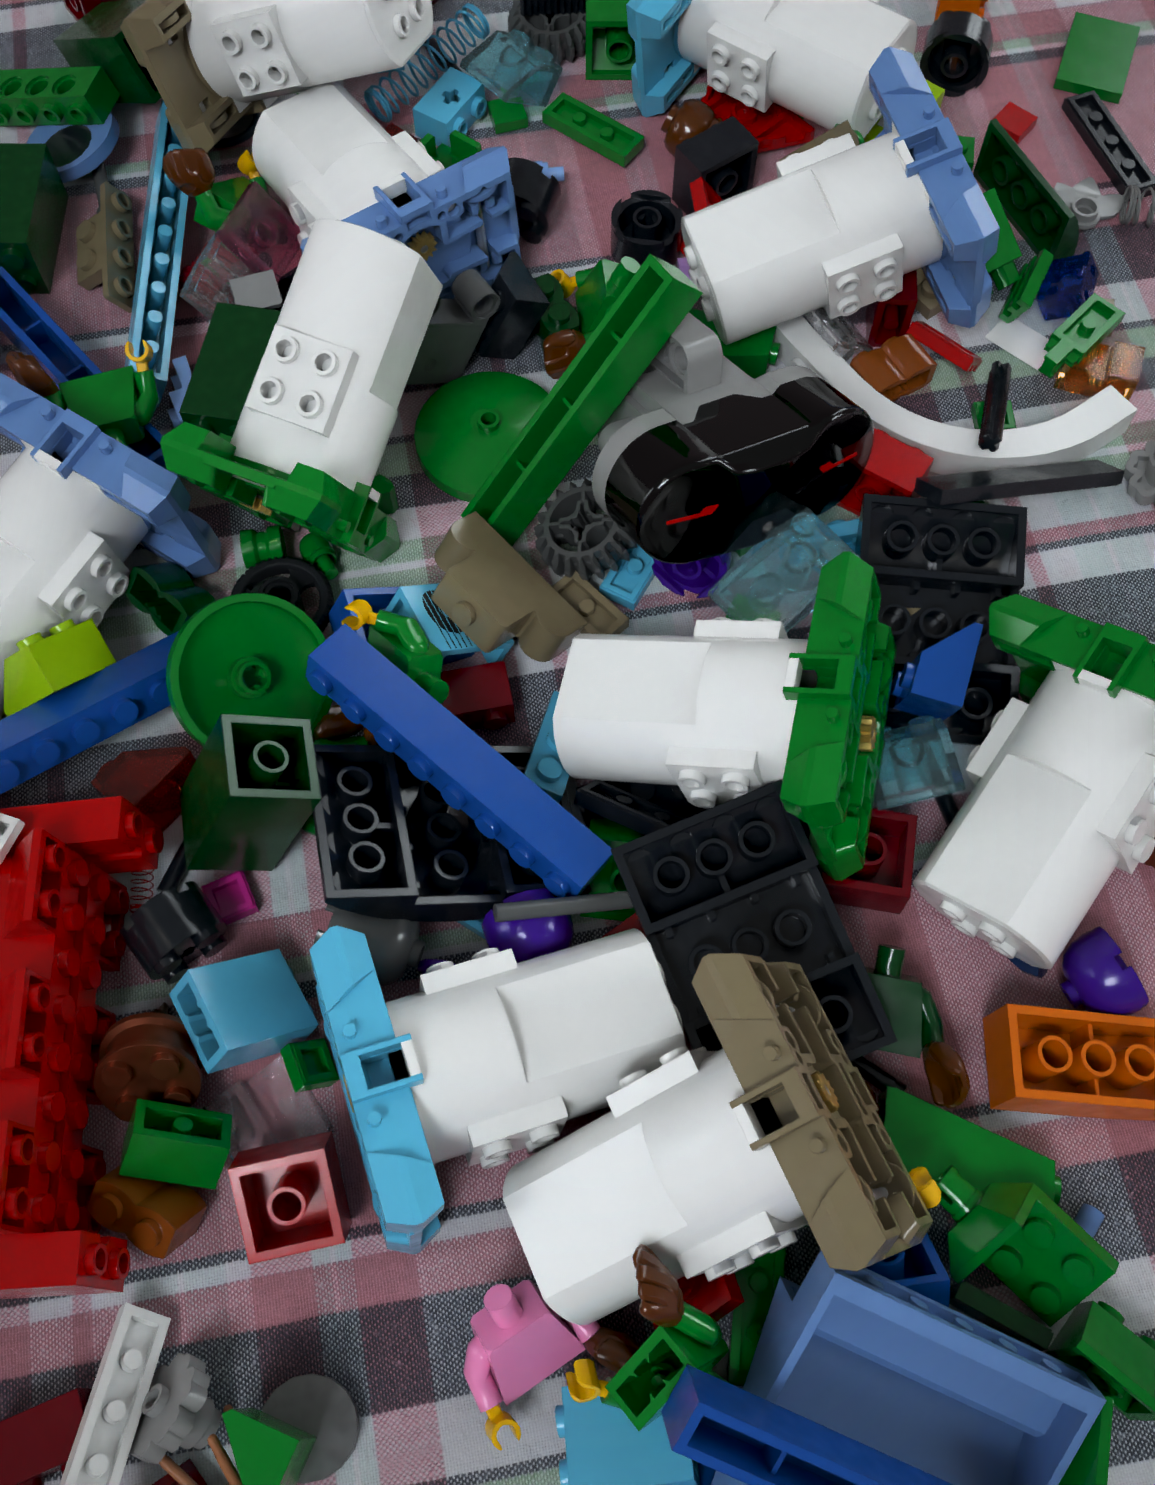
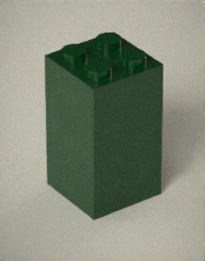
M146 0L101 2L53 40L70 67L102 66L120 93L116 103H156L162 98L147 68L139 65L120 29L123 20Z
M0 143V267L2 266L29 295L50 294L69 197L47 144Z
M217 302L179 411L183 422L210 430L218 436L220 433L233 436L260 361L265 353L281 311Z
M221 714L179 792L186 870L272 871L321 800L310 719Z

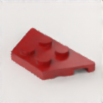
M709 85L706 89V95L701 99V102L712 108L715 118H722V121L734 116L759 141L758 153L808 143L814 138L815 128L794 112L775 103H772L768 110L763 113L753 107L744 105L741 101L725 93L716 91Z

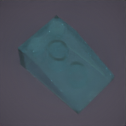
M801 503L792 510L796 514L795 516L777 527L773 525L765 533L768 536L760 543L754 545L708 591L707 595L732 620L754 621L758 618H768L774 621H782L787 633L814 611L821 567L843 551H850L856 556L858 555L804 503Z

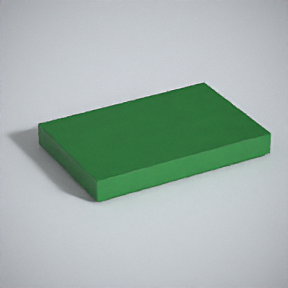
M1076 12L1053 88L1075 94L1095 90L1101 100L1119 104L1140 27Z

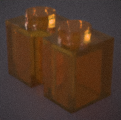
M1115 341L1113 347L1099 343L1073 368L1064 364L1061 370L1056 373L1053 388L1092 397L1109 385H1112L1129 401L1139 383L1145 347Z

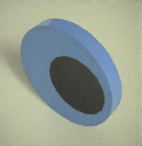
M110 112L105 123L99 125L37 126L26 144H47L62 182L67 183L90 173L110 155L118 141L120 128L117 119Z

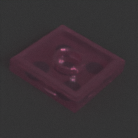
M254 181L247 186L215 236L254 274L273 269L278 283L300 248L297 234L301 232L293 218Z

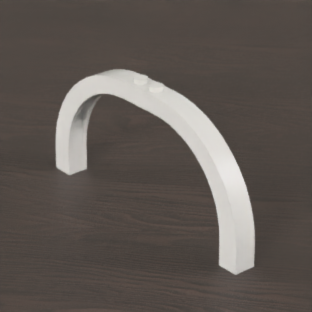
M802 315L776 325L774 342L780 343L778 358L786 367L803 366L811 369L833 387L838 401L837 420L853 434H856L862 424L865 423L875 429L886 432L889 436L911 447L920 449L924 454L934 458L930 472L948 475L1077 462L1125 433L1138 410L1112 385H1109L1061 416L1027 427L1004 429L1002 441L997 451L982 450L978 445L980 429L952 426L927 419L904 409L880 394L814 330Z

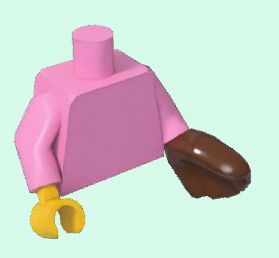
M523 1280L513 1288L505 1284H496L484 1296L483 1303L485 1307L474 1314L470 1320L474 1338L471 1339L467 1346L463 1372L480 1413L485 1411L487 1413L486 1435L493 1445L501 1451V1445L496 1437L499 1428L503 1425H509L518 1441L521 1437V1430L513 1417L508 1412L502 1411L499 1403L503 1401L508 1406L586 1349L601 1365L617 1374L640 1348V1345L625 1332L613 1331L611 1327L601 1326L597 1321L589 1325H577L565 1320L546 1304L539 1288L531 1280Z

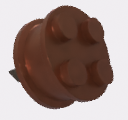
M163 1002L159 1009L130 1015L117 1021L103 1035L99 1048L100 1061L95 1070L93 1085L100 1102L110 1111L114 1112L117 1118L130 1122L137 1098L190 1107L196 1101L201 1090L202 1076L200 1070L203 1064L182 1020L168 1014V1005Z

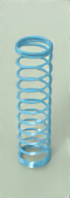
M466 3L462 10L456 12L455 19L449 18L446 20L445 27H438L436 35H431L426 43L422 45L427 47L432 61L443 72L448 70L446 61L435 48L429 45V40L436 38L442 54L449 62L456 64L457 57L451 46L439 37L440 30H446L451 45L463 56L466 55V47L459 36L448 28V24L451 21L455 22L457 31L463 41L473 48L476 47V40L473 34L483 40L490 33L486 17L473 4ZM467 8H469L478 16V18L482 22V25L472 14L467 12ZM460 13H462L466 25L457 20ZM470 18L476 22L481 31L474 26ZM459 25L468 32L472 38L473 45L464 37ZM449 32L459 41L464 53L456 47ZM440 41L450 50L455 61L446 54ZM419 48L415 55L418 56L423 70L431 79L438 80V73L435 67L425 56L420 54ZM431 50L441 59L445 69L435 60ZM422 59L431 67L436 77L427 70ZM409 60L407 64L415 80L423 88H429L428 80L423 72ZM401 68L389 70L388 77L382 76L379 78V86L371 85L370 88L364 91V98L369 109L379 120L385 123L392 120V111L400 113V107L393 96L382 88V80H388L398 99L403 104L410 105L409 97L404 89L391 79L393 71L399 73L404 86L413 96H419L416 84L406 73L401 71ZM413 68L422 76L426 85L418 79ZM403 76L412 84L416 93L410 89ZM394 85L402 92L407 102L401 98ZM373 88H378L380 90V93ZM385 94L392 100L397 110L389 103ZM372 96L382 105L387 117L380 112Z

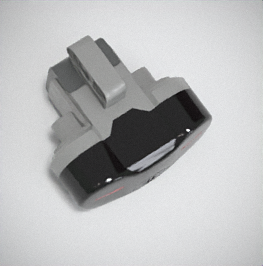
M688 312L597 433L598 448L601 453L593 470L592 491L598 506L650 557L670 564L691 563L748 548L780 536L837 505L855 486L868 463L874 442L873 423L869 414L863 408L809 368L788 366L757 378L750 377L723 356L721 342L715 332Z

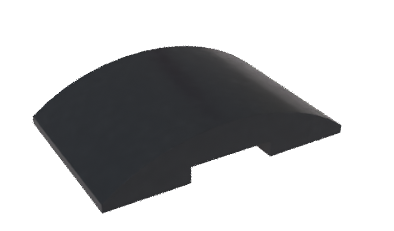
M864 493L859 517L855 555L871 565L876 574L881 592L878 621L891 627L897 648L894 674L896 675L897 671H902L905 663H911L923 650L975 622L983 624L962 708L943 722H938L893 709L896 696L891 695L890 691L884 730L885 738L978 746L983 743L990 732L991 723L995 715L1000 710L1005 709L1012 697L1019 699L1020 667L1016 666L1012 654L995 647L989 635V607L994 601L1014 594L1019 595V590L1024 586L1027 507L972 502L938 505L925 498ZM906 608L921 609H919L915 614L910 616V613Z
M314 744L321 800L312 813L324 901L326 904L345 911L382 919H405L418 922L468 921L484 919L491 909L493 911L494 904L503 903V900L511 895L526 890L547 889L541 877L530 868L518 865L511 858L507 848L495 838L490 839L484 836L477 829L472 818L461 809L456 810L449 806L442 798L441 792L427 780L422 781L415 777L409 770L407 763L398 755H394V752H387L379 745ZM491 746L524 773L533 746ZM565 788L563 797L559 804L563 808H565L569 813L572 814L567 790ZM590 884L580 895H588L591 892Z
M782 780L611 849L643 933L650 942L657 961H659L663 968L667 988L673 1004L676 1005L680 1013L683 1029L692 1050L700 1047H706L707 1051L723 1049L691 983L702 957L710 953H743L759 956L765 962L800 964L850 1061L898 1041L859 953L854 951L817 868L819 863L799 818L785 810L780 800Z

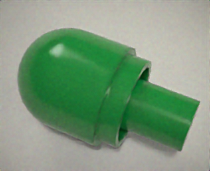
M312 533L305 535L299 544V551L304 561H308L314 564L315 567H318L328 580L337 577L338 570L334 565L336 563V552L331 543Z

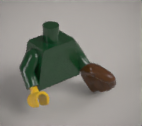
M879 944L875 967L865 968L898 1041L878 1050L915 1058H921V1052L923 1051L924 1069L934 1103L937 1106L956 1108V1106H959L966 1100L970 1091V1081L964 1062L957 1051L945 1043L942 1019L931 992L922 987V982L917 977L902 974L906 949L893 945Z

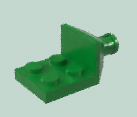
M950 1165L945 1170L946 1174L942 1173L935 1180L941 1190V1201L939 1204L955 1220L947 1234L951 1277L958 1284L983 1263L1051 1327L1116 1273L1119 1262L1034 1183L991 1182L980 1191L978 1188L973 1187L953 1165Z

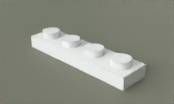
M127 1302L119 1308L59 1485L120 1484L142 1414V1404L149 1392L171 1318Z

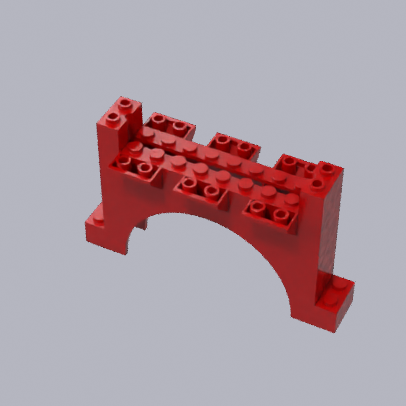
M123 796L0 808V813L18 818L25 823L2 864H0V1299L123 1292L124 1279L130 1270V1254L127 1249V1240L111 1236L100 1237L98 1232L101 1225L86 1209L96 1181L106 1175V1164L103 1159L104 1151L82 1144L83 1129L87 1126L89 1118L87 1104L103 1105L94 1090V1074L100 1061L99 1048L103 1035L117 1022L115 1019L116 1014L95 1004L96 991L102 980V971H120L121 956L124 955L126 950V943L119 932L122 926H124L125 914L129 910V894L126 886L108 874L158 869L159 853L162 852L164 847V837L161 827Z

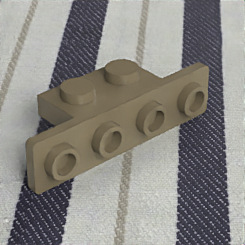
M105 181L100 185L101 211L90 219L82 221L76 228L78 285L88 291L103 282L104 298L126 312L131 313L135 289L132 200L125 192L118 190Z

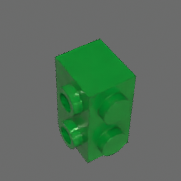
M137 1098L124 1137L119 1175L215 1190L230 1151L232 1114Z

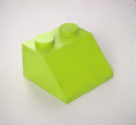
M92 618L75 625L72 619H69L49 629L51 634L49 637L43 638L41 633L38 632L16 643L19 651L4 660V713L7 717L116 663Z

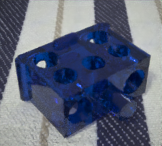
M1090 251L1052 261L1034 299L1037 300L1045 321L1070 317L1094 293L1099 273Z

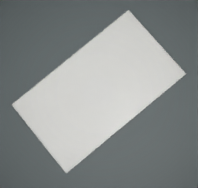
M1001 319L985 336L986 339L1036 370L1042 366L1044 356L1048 353L1044 348L1049 339L1017 319L1011 323H1006Z

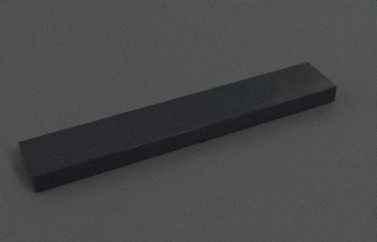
M1087 460L916 478L914 491L938 505L1116 486L1122 483L1124 470L1099 460Z

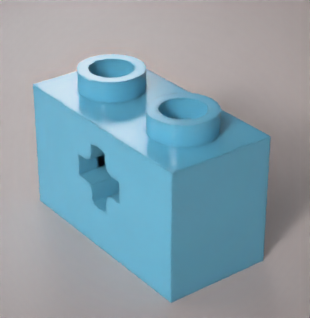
M449 67L412 108L416 136L423 138L429 133L435 136L437 146L443 143L451 147L450 134L454 130L466 135L472 124L484 115L487 108L484 82L453 67Z

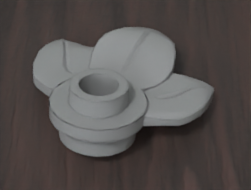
M1092 177L1082 180L1073 188L1059 182L1054 187L1056 193L1076 216L1079 229L1081 230L1095 227L1099 220L1115 217L1123 205V195L1107 194L1102 196Z

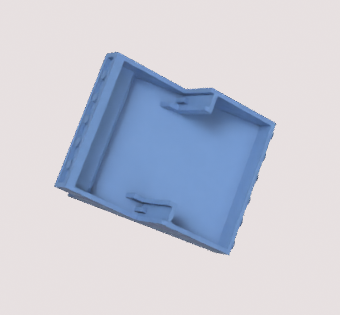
M821 1250L801 1286L780 1276L743 1387L745 1391L953 1485H1058L1107 1401L1084 1371L867 1268L859 1271L830 1268ZM716 1470L711 1485L748 1484Z

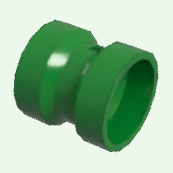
M280 525L268 526L265 531L256 532L253 529L240 530L241 552L246 569H250L251 566L255 567L256 563H260L263 560L268 561L269 558L287 557L284 535Z

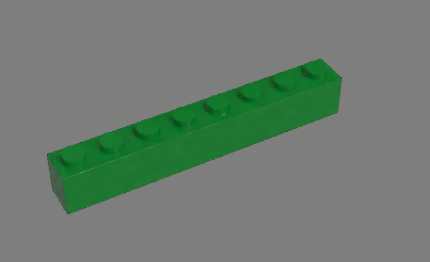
M652 254L648 255L462 512V518L476 511L511 546L514 545L703 294L679 268Z

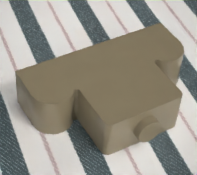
M476 511L455 521L435 551V561L440 569L446 573L431 595V599L485 653H490L513 637H517L520 648L527 656L539 662H547L568 649L573 638L579 635L588 623Z

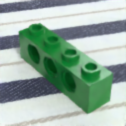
M102 66L0 70V126L104 124L120 93Z

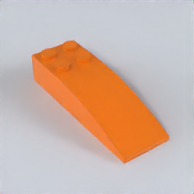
M1008 1003L983 1018L990 1109L1074 1117L1155 1121V1018Z

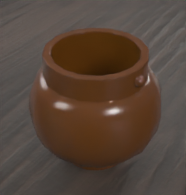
M686 100L680 107L674 104L661 128V131L666 133L664 139L665 147L675 157L678 144L709 129L714 124L722 122V118H715L712 108L699 100Z

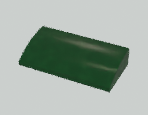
M996 118L990 120L973 172L974 177L985 191L995 188L1006 217L1037 256L1044 248L1054 255L1049 269L1071 261L1076 251L1079 237V225L1076 216Z

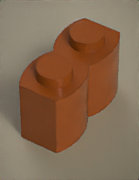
M905 334L889 338L882 344L881 348L858 353L850 362V366L876 391L894 402L901 396L909 395L930 383L937 363L912 334Z
M119 1165L96 1181L86 1209L103 1227L117 1233H125L131 1243L145 1254L164 1259L197 1232L207 1204L199 1194L186 1185L119 1175Z

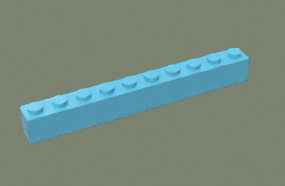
M163 99L155 126L128 341L133 345L135 357L138 358L144 354L145 348L142 340H145L153 349V358L148 363L149 369L154 371L159 404L168 380L188 195L179 190L170 181L163 169V157L170 150L173 151V149H183L166 117L165 110L167 107ZM126 356L125 367L132 365L134 370L137 371L136 363Z

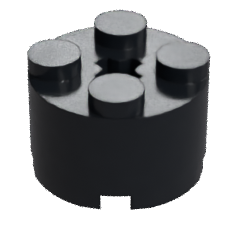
M945 11L939 15L938 19L929 28L920 61V70L926 80L945 89L944 96L958 97L964 95L967 90L973 87L976 89L986 78L993 47L990 22L967 11Z
M508 158L511 181L514 187L519 234L526 242L538 244L547 233L561 195L560 184L553 175L549 179L541 173L543 167L536 162L524 158Z
M654 190L631 193V198L622 202L621 198L613 207L611 214L610 249L614 261L619 263L623 257L628 256L635 259L641 267L648 255L652 254L674 265L680 256L682 239L681 218L683 217V212L679 205L677 209L671 203V197Z
M194 881L185 882L189 888L188 890L178 893L173 886L154 896L130 916L134 925L129 931L124 926L120 929V936L152 980L163 978L168 985L179 981L186 971L190 969L189 963L202 954L205 958L217 954L228 943L223 936L227 930L226 923Z

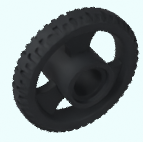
M281 556L278 559L277 557H274V559L269 558L268 561L263 560L260 563H256L255 567L251 566L236 581L237 584L234 585L231 595L253 593L251 590L266 578L279 574H290L289 578L276 576L266 580L259 588L258 593L284 599L305 612L300 595L306 589L316 587L319 592V607L312 620L322 633L330 622L328 613L334 605L332 587L324 573L308 561L289 556Z

